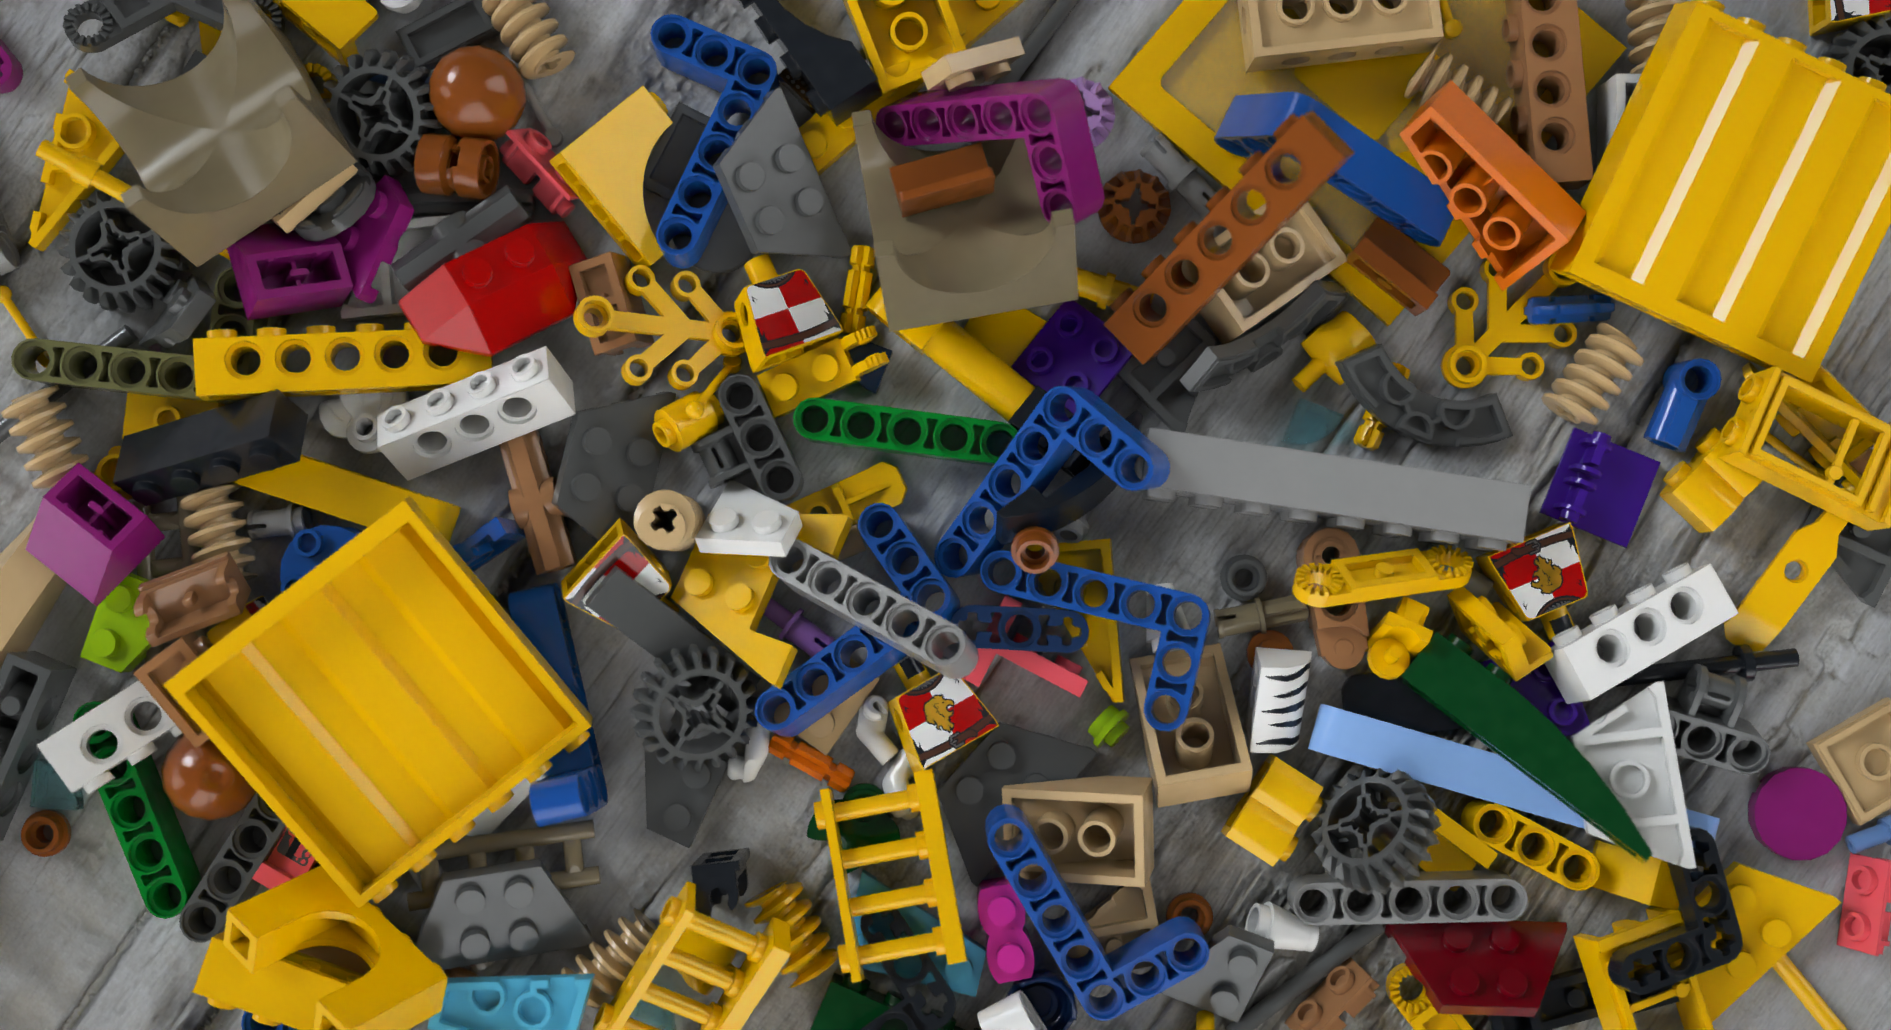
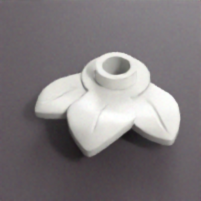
M408 392L340 395L339 399H330L320 403V420L324 428L332 436L347 439L349 444L357 451L364 454L379 453L381 451L377 448V414L393 406L408 402L409 394ZM373 424L372 431L369 434L364 435V432L367 429V427Z

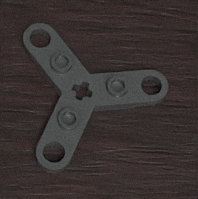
M88 0L81 5L76 4L74 9L70 8L67 10L68 14H65L63 18L65 20L63 28L72 45L86 53H98L176 11L222 31L224 8L222 0ZM254 0L265 14L272 17V21L284 33L285 21L277 3L275 4L273 0ZM95 19L103 23L102 31H98L99 35L93 34L94 37L92 38L90 35H87V38H85L84 35L80 36L78 33L79 26L86 20Z

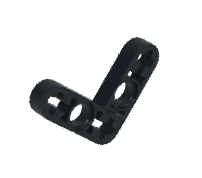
M1689 826L1691 840L1695 841L1696 848H1693L1696 868H1683L1667 862L1685 924L1615 951L1609 960L1608 974L1612 983L1618 988L1638 995L1647 994L1730 963L1741 952L1743 944L1742 934L1718 849L1712 835L1706 830ZM1698 866L1703 867L1704 870L1699 871ZM1706 881L1711 887L1712 895L1708 904L1700 907L1695 900V891L1700 883ZM1708 917L1709 922L1703 921V918ZM1716 932H1720L1722 938L1716 941V948H1712L1711 941L1717 938ZM1679 942L1684 950L1683 961L1677 967L1671 968L1667 962V952L1672 944ZM1633 962L1643 965L1652 964L1654 967L1653 969L1646 966L1634 972L1635 980L1628 978V972L1634 969Z
M898 909L879 912L882 917L891 915L894 918V921L890 924V930L896 939L902 933L907 937L915 935ZM873 914L862 915L860 928L866 942L872 944L887 941L881 932L873 935L869 931V928L873 925L871 917ZM927 953L918 955L922 962V968L913 978H903L896 973L894 969L895 959L880 962L904 999L860 1030H881L883 1024L890 1019L902 1020L907 1025L908 1030H939L952 1019L956 1010V999ZM928 973H931L936 980L927 984L932 995L939 997L943 994L947 999V1002L942 1007L945 1015L939 1019L934 1013L927 1016L923 1014L921 1009L926 1005V1000L920 990L916 992L914 997H911L906 988L920 984Z

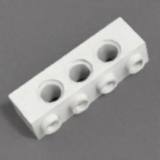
M544 346L378 413L377 448L409 481L575 415L573 381L549 349Z
M1688 562L1676 566L1662 574L1665 582L1654 588L1653 584L1650 583L1628 593L1626 598L1629 603L1617 608L1613 604L1590 615L1591 625L1580 630L1578 625L1573 626L1552 637L1555 644L1551 647L1553 657L1545 662V665L1565 702L1572 704L1596 698L1739 614L1711 563L1692 569ZM1671 602L1673 603V605H1674V607H1675V611H1676V614H1675V615L1673 614V612H1672V610H1671ZM1634 622L1638 625L1639 637L1634 631ZM1597 642L1600 644L1603 650L1602 659L1599 657L1597 653Z
M138 680L37 744V747L71 793L84 788L89 795L114 779L115 777L110 770L126 759L134 766L158 750L153 743L169 731L175 738L183 733ZM153 703L161 710V721L151 730H140L133 722V713L139 705ZM108 730L116 736L118 747L112 756L100 759L91 753L89 747L90 740L97 732Z

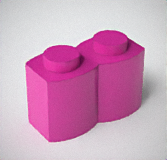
M1005 876L983 880L977 888V908L981 925L986 932V955L990 972L998 984L1032 978L1035 960L1031 939L1024 926L1025 908L1008 879H1005Z

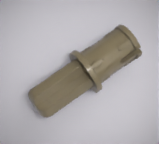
M1294 595L1260 601V598L1256 597L1253 599L1254 603L1224 609H1213L1219 639L1258 630L1261 634H1266L1267 628L1303 622L1309 618L1308 605L1300 602Z

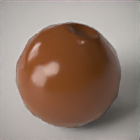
M482 45L460 47L443 56L436 65L428 83L430 85L429 102L434 105L433 113L439 123L459 139L475 137L495 141L507 135L506 132L514 129L519 122L527 103L525 83L515 63L500 51Z
M181 734L166 752L161 768L163 789L172 804L190 817L209 821L231 817L245 809L256 793L253 787L211 739L195 749L185 735Z

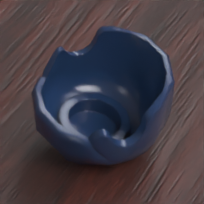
M1034 970L1032 978L1014 981L1006 995L1007 997L1021 990L1033 1005L1047 1030H1068L1074 1020H1077L1074 991L1061 975L1049 970Z

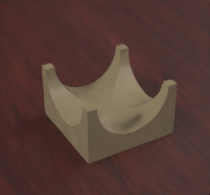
M222 0L224 23L216 45L198 65L174 79L152 85L125 86L103 81L89 74L83 68H79L65 78L70 90L95 114L118 142L135 167L146 188L144 189L136 184L120 195L126 209L197 268L357 162L292 43L254 0Z
M870 109L851 113L889 332L1079 299L1075 221L1072 209L1051 212L1050 223L1045 219L1041 210L1024 138L985 140L973 143L981 142L988 167L993 168L995 174L994 193L902 218L889 168L951 150L926 151L906 147L891 140L878 128L873 120Z

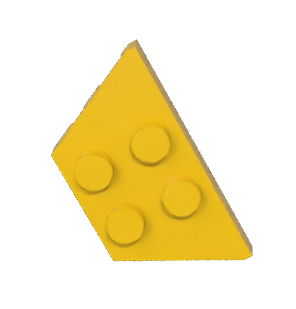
M1733 861L1724 870V874L1742 934L1743 944L1741 952L1736 959L1697 975L1711 1022L1718 1018L1841 902L1829 893L1820 892L1791 880ZM1710 885L1695 897L1700 907L1707 905L1711 899ZM1680 911L1683 922L1680 923V926H1682L1685 923L1682 916V912ZM1704 917L1703 921L1709 922L1708 917ZM1716 932L1717 938L1711 941L1712 948H1716V941L1722 938L1720 932Z

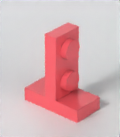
M1004 595L999 606L1021 607L1023 603L1008 595ZM995 612L992 618L993 623H989L986 631L992 632L990 642H1000L997 631L998 621L1001 617L999 612ZM1016 615L1012 616L1007 621L1005 626L1006 634L1009 628L1011 627ZM1016 633L1011 641L1020 643L1029 638ZM977 648V665L969 675L962 678L979 687L995 655L998 654L1079 698L1088 683V680L1079 676L1083 667L1059 654L1056 660L1052 662L1039 655V651Z

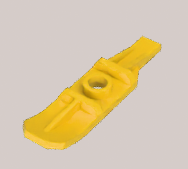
M882 461L786 506L798 511L799 514H810L813 508L820 506L825 508L828 514H844L849 516L853 521L852 526L858 524L863 510L874 503H884L892 508L902 504L908 488L898 466Z
M1824 510L1813 523L1795 530L1745 598L1736 607L1739 614L1723 622L1725 639L1734 645L1747 644L1753 652L1763 651L1785 627L1836 559L1839 534L1848 521ZM1795 561L1800 565L1801 571L1796 578L1789 579L1786 577L1784 570L1788 563Z

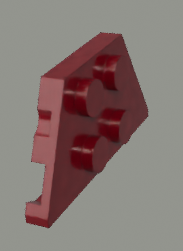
M1542 921L1383 924L1384 933L1388 939L1394 937L1407 957L1404 963L1414 978L1423 984L1426 991L1425 994L1438 1014L1534 1017L1540 1007L1568 929L1566 922Z

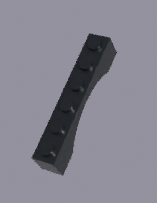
M738 0L744 9L751 5L756 11L759 18L754 20V23L767 43L770 45L777 41L782 48L784 54L779 58L793 80L796 81L800 77L804 79L811 89L805 95L820 117L827 113L834 124L838 126L850 118L852 112L862 110L882 96L878 78L851 41L829 36L806 25L787 11L778 0Z

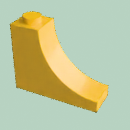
M643 85L555 155L549 162L634 265L649 267L659 260L663 253L651 230L645 211L643 199L644 172L654 145L673 122L667 116L668 110L661 98L653 92H648Z

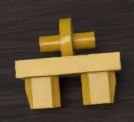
M1403 596L1399 600L1395 612L1389 611L1369 632V636H1366L1368 649L1365 652L1368 653V665L1374 674L1387 680L1400 677L1409 667L1410 661L1429 644L1434 631L1423 627L1430 609L1428 606Z

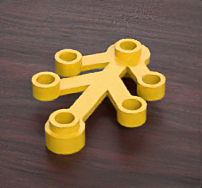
M1558 250L1545 259L1542 267L1543 275L1508 310L1507 288L1502 291L1494 276L1490 274V262L1488 259L1482 262L1479 272L1483 281L1487 283V330L1475 342L1473 311L1476 310L1479 304L1478 294L1470 287H1460L1449 295L1447 306L1450 312L1454 314V346L1444 353L1441 360V372L1444 379L1451 386L1459 389H1469L1480 384L1486 375L1516 376L1521 381H1531L1542 375L1545 363L1543 358L1537 353L1527 352L1517 358L1489 357L1501 343H1547L1554 349H1563L1575 342L1577 329L1573 323L1521 324L1527 318L1524 315V307L1527 306L1528 299L1537 296H1549L1557 287L1565 288L1576 283V281L1567 277H1558L1554 271L1549 270ZM1458 294H1464L1469 298L1470 306L1468 309L1464 310L1458 307L1456 303ZM1556 327H1562L1566 330L1567 340L1564 343L1559 342L1555 338L1554 331ZM1459 358L1466 359L1470 364V371L1467 375L1461 374L1457 370L1456 363ZM1524 359H1530L1535 364V371L1532 375L1526 374L1522 370Z
M645 265L633 266L626 274L624 284L630 294L643 296L660 316L614 311V308L607 299L597 295L584 298L573 314L575 327L581 334L587 337H600L607 330L662 336L643 353L630 356L621 368L622 377L628 384L633 386L644 384L652 375L653 368L688 339L707 341V343L689 360H678L669 369L667 374L668 382L674 389L680 391L689 389L698 380L699 373L720 355L738 357L746 352L736 312H723L701 287L698 276L688 270L676 274L670 283V292L678 301H690L705 321L690 320L655 281L654 272ZM634 274L642 275L647 281V286L640 287L636 285L632 276ZM686 280L689 282L692 292L682 291L678 281ZM592 313L596 315L599 319V325L590 326L587 324L584 314ZM723 329H729L735 334V342H729L723 337ZM637 363L641 365L644 369V376L637 377L633 375L630 371V364ZM678 368L685 369L690 375V381H681L676 375V370Z

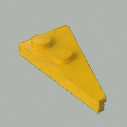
M69 69L65 74V78L75 71ZM68 86L62 114L56 113L53 125L54 139L51 143L79 158L85 155L103 165V171L109 173L125 152L102 122ZM46 161L40 180L46 185L40 210H33L29 227L31 238L28 242L33 248L42 252L48 248L60 233L59 231L70 221L67 214L76 213L82 206L80 200L88 199L96 189L92 187L88 190L70 180L69 173Z
M1108 538L1084 540L1078 543L1061 542L1059 543V556L1056 562L1114 576L1112 540ZM1029 545L1027 548L1031 551H1039L1043 546ZM1046 571L1039 578L1047 596L1055 595L1060 590L1062 580L1057 571ZM1102 581L1090 582L1083 591V598L1090 607L1101 606L1108 597L1107 587ZM1078 612L1085 618L1089 628L1088 639L1080 649L1112 702H1124L1125 695L1118 621ZM1070 617L1063 618V623L1072 637L1079 636V627L1071 624Z

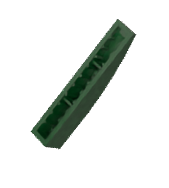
M1436 632L1430 639L1429 644L1402 674V682L1639 862H1646L1653 854L1622 804L1588 760L1547 717L1510 686L1513 682V678L1491 662L1485 668L1470 657L1474 650L1454 634H1450L1446 639Z

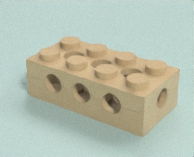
M1237 0L1246 73L1430 52L1444 36L1439 0H1385L1391 6V9L1380 5L1378 0ZM1333 3L1341 6L1345 14L1335 12L1330 4ZM1283 9L1295 11L1300 19L1289 18L1283 12Z

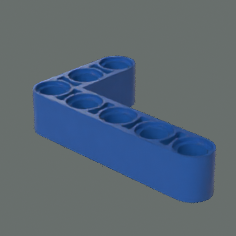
M668 14L658 18L652 25L650 32L652 44L661 65L674 73L722 93L656 231L657 243L666 261L673 267L683 269L695 265L700 260L728 203L713 166L708 164V161L713 155L722 153L726 148H729L735 141L737 132L743 126V124L738 126L728 123L729 118L736 113H745L751 119L764 102L763 97L766 93L779 88L780 82L776 62L765 51L680 15ZM678 37L685 40L677 48L670 49L664 47L665 43L671 38ZM721 55L727 58L720 66L712 67L705 64L712 56ZM755 73H764L769 76L766 82L759 85L747 82L749 77ZM704 193L711 196V200L704 207L694 208L688 205L690 199L696 194ZM678 234H686L692 237L691 242L683 249L676 250L669 247L671 239Z
M1277 92L1234 96L1214 137L1215 143L1221 148L1235 155L1250 158L1258 150L1265 154L1278 141L1272 134L1290 115L1295 113L1300 118L1303 114L1314 111L1355 152L1327 183L1415 241L1434 247L1441 246L1454 217L1446 206L1449 202L1448 198L1438 184L1432 185L1426 175L1307 95L1298 92ZM1285 154L1283 156L1290 157L1291 159L1299 163L1298 159L1291 154Z
M1069 386L1054 387L1041 399L937 544L934 552L936 567L943 575L951 578L980 574V566L984 558L991 552L1001 550L1005 545L996 539L997 511L1032 486L1042 494L1075 448L1119 486L1133 491L1155 489L1165 483L1170 474L1169 459L1158 446L1089 389ZM1071 396L1075 400L1076 412L1073 418L1069 420L1065 413V403ZM1105 426L1109 428L1112 435L1111 444L1106 450L1101 446L1099 440L1100 432ZM1042 435L1048 441V451L1044 457L1041 456L1038 450V441ZM1140 456L1147 461L1148 473L1143 480H1140L1135 473V463ZM1015 472L1021 480V488L1017 494L1011 486V478ZM988 509L993 513L994 525L991 530H989L985 523V514ZM961 546L966 549L968 555L965 566L959 558Z
M874 503L866 507L858 520L859 532L901 592L900 595L926 608L927 599L932 594L944 593L945 600L943 605L933 613L951 622L954 613L960 608V600L908 524L890 505ZM888 520L893 521L892 530L888 535L882 538L875 537L876 528L880 523ZM910 556L919 557V563L913 572L900 574L901 564L906 558ZM919 621L908 624L903 637L913 635L918 630ZM854 626L789 673L781 689L771 686L763 692L755 704L756 719L763 728L782 737L796 736L907 655ZM866 647L867 658L865 662L857 668H851L850 657L852 653L858 648ZM827 675L829 678L827 689L822 694L813 696L812 685L819 676ZM788 702L790 705L788 718L784 722L776 724L774 720L776 708L780 704Z
M997 550L989 553L984 558L980 566V576L983 583L995 592L1161 631L1145 698L1144 715L1147 722L1153 728L1160 731L1177 729L1186 721L1210 625V610L1200 597L1178 590L1055 562L1047 571L1055 570L1059 573L1062 580L1060 590L1055 595L1044 596L1038 588V580L1043 573L1031 574L1022 570L1014 562L1011 551ZM1002 560H1010L1016 569L1014 579L1006 585H998L993 577L995 565ZM1093 581H1102L1108 590L1106 601L1098 607L1088 606L1083 598L1085 587ZM1148 592L1153 596L1155 608L1148 617L1136 618L1131 614L1129 601L1135 593ZM1186 602L1197 604L1202 611L1200 624L1190 630L1182 629L1175 620L1177 608ZM1176 648L1185 650L1191 659L1189 671L1180 677L1171 675L1164 665L1167 653ZM1169 695L1178 701L1180 714L1174 722L1164 723L1155 716L1154 704L1160 696Z
M554 582L510 593L508 604L512 620L589 711L566 607L558 584ZM593 725L587 730L591 734L590 737L582 745L570 753L563 748L549 759L553 765L546 772L547 777L530 785L531 808L539 827L586 817L607 805V786Z
M1002 804L989 812L985 820V831L990 851L1082 1007L1090 1017L1099 1021L1114 1019L1205 967L1209 960L1210 952L1199 925L1193 919L1183 916L1169 919L1106 954L1022 810L1011 804ZM1005 824H1014L1020 828L1018 835L1009 840L1000 839L995 833L999 827ZM1031 864L1038 865L1044 869L1040 876L1032 880L1024 879L1019 875L1025 866ZM1053 905H1061L1067 909L1057 919H1049L1043 916L1044 911ZM1192 938L1195 940V943L1189 950L1183 952L1174 950L1176 943L1182 939ZM1077 945H1084L1090 948L1088 953L1080 958H1071L1066 955L1072 947ZM1151 962L1154 964L1152 969L1145 974H1135L1132 972L1134 966L1138 963ZM1108 985L1112 987V990L1106 996L1094 997L1090 995L1091 991L1097 986Z

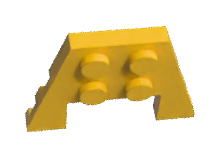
M799 514L803 527L796 539L837 560L852 527L853 521L851 518L844 514ZM695 543L671 599L771 685L781 689L798 650L793 645L756 632L779 580L770 569L769 556L700 553L697 543Z

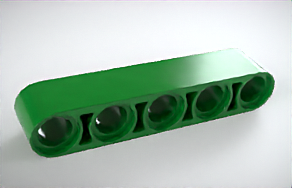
M808 398L802 401L796 407L793 415L794 426L798 433L807 441L813 443L994 466L1000 458L988 451L987 439L992 434L1001 432L1007 434L1013 440L1018 433L1017 429L1011 424L1000 421L824 398ZM812 409H822L828 414L827 426L820 432L812 433L804 427V417ZM858 415L870 416L875 422L873 433L864 439L855 438L849 432L851 420ZM903 421H913L921 429L920 438L911 445L901 444L895 438V429ZM956 426L966 433L967 442L962 449L950 451L942 445L940 437L945 429Z
M107 700L83 704L74 714L73 722ZM133 713V722L135 726L141 730L136 719V716ZM108 730L106 732H97L90 740V751L95 757L100 759L112 756L118 747L116 736ZM149 755L134 766L127 760L128 766L124 775L119 772L117 766L111 769L110 772L115 778L100 787L98 791L145 906L154 916L167 919L182 913L183 908L202 880V877L170 799L163 789V783L152 755ZM136 797L142 799L145 804V814L142 818L134 811L133 805ZM153 840L159 842L163 848L161 861L157 860L152 854L151 845ZM171 883L176 885L181 892L179 904L172 901L169 896V886Z

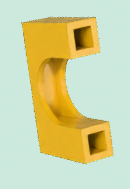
M322 866L316 867L227 909L223 945L252 974L299 950L316 946H333L346 949L360 956L370 966L371 970L364 976L317 1000L313 1030H409L442 1010L448 977L441 966L425 956L414 945L412 939L407 934L401 933L384 916L378 906L368 901L358 909Z

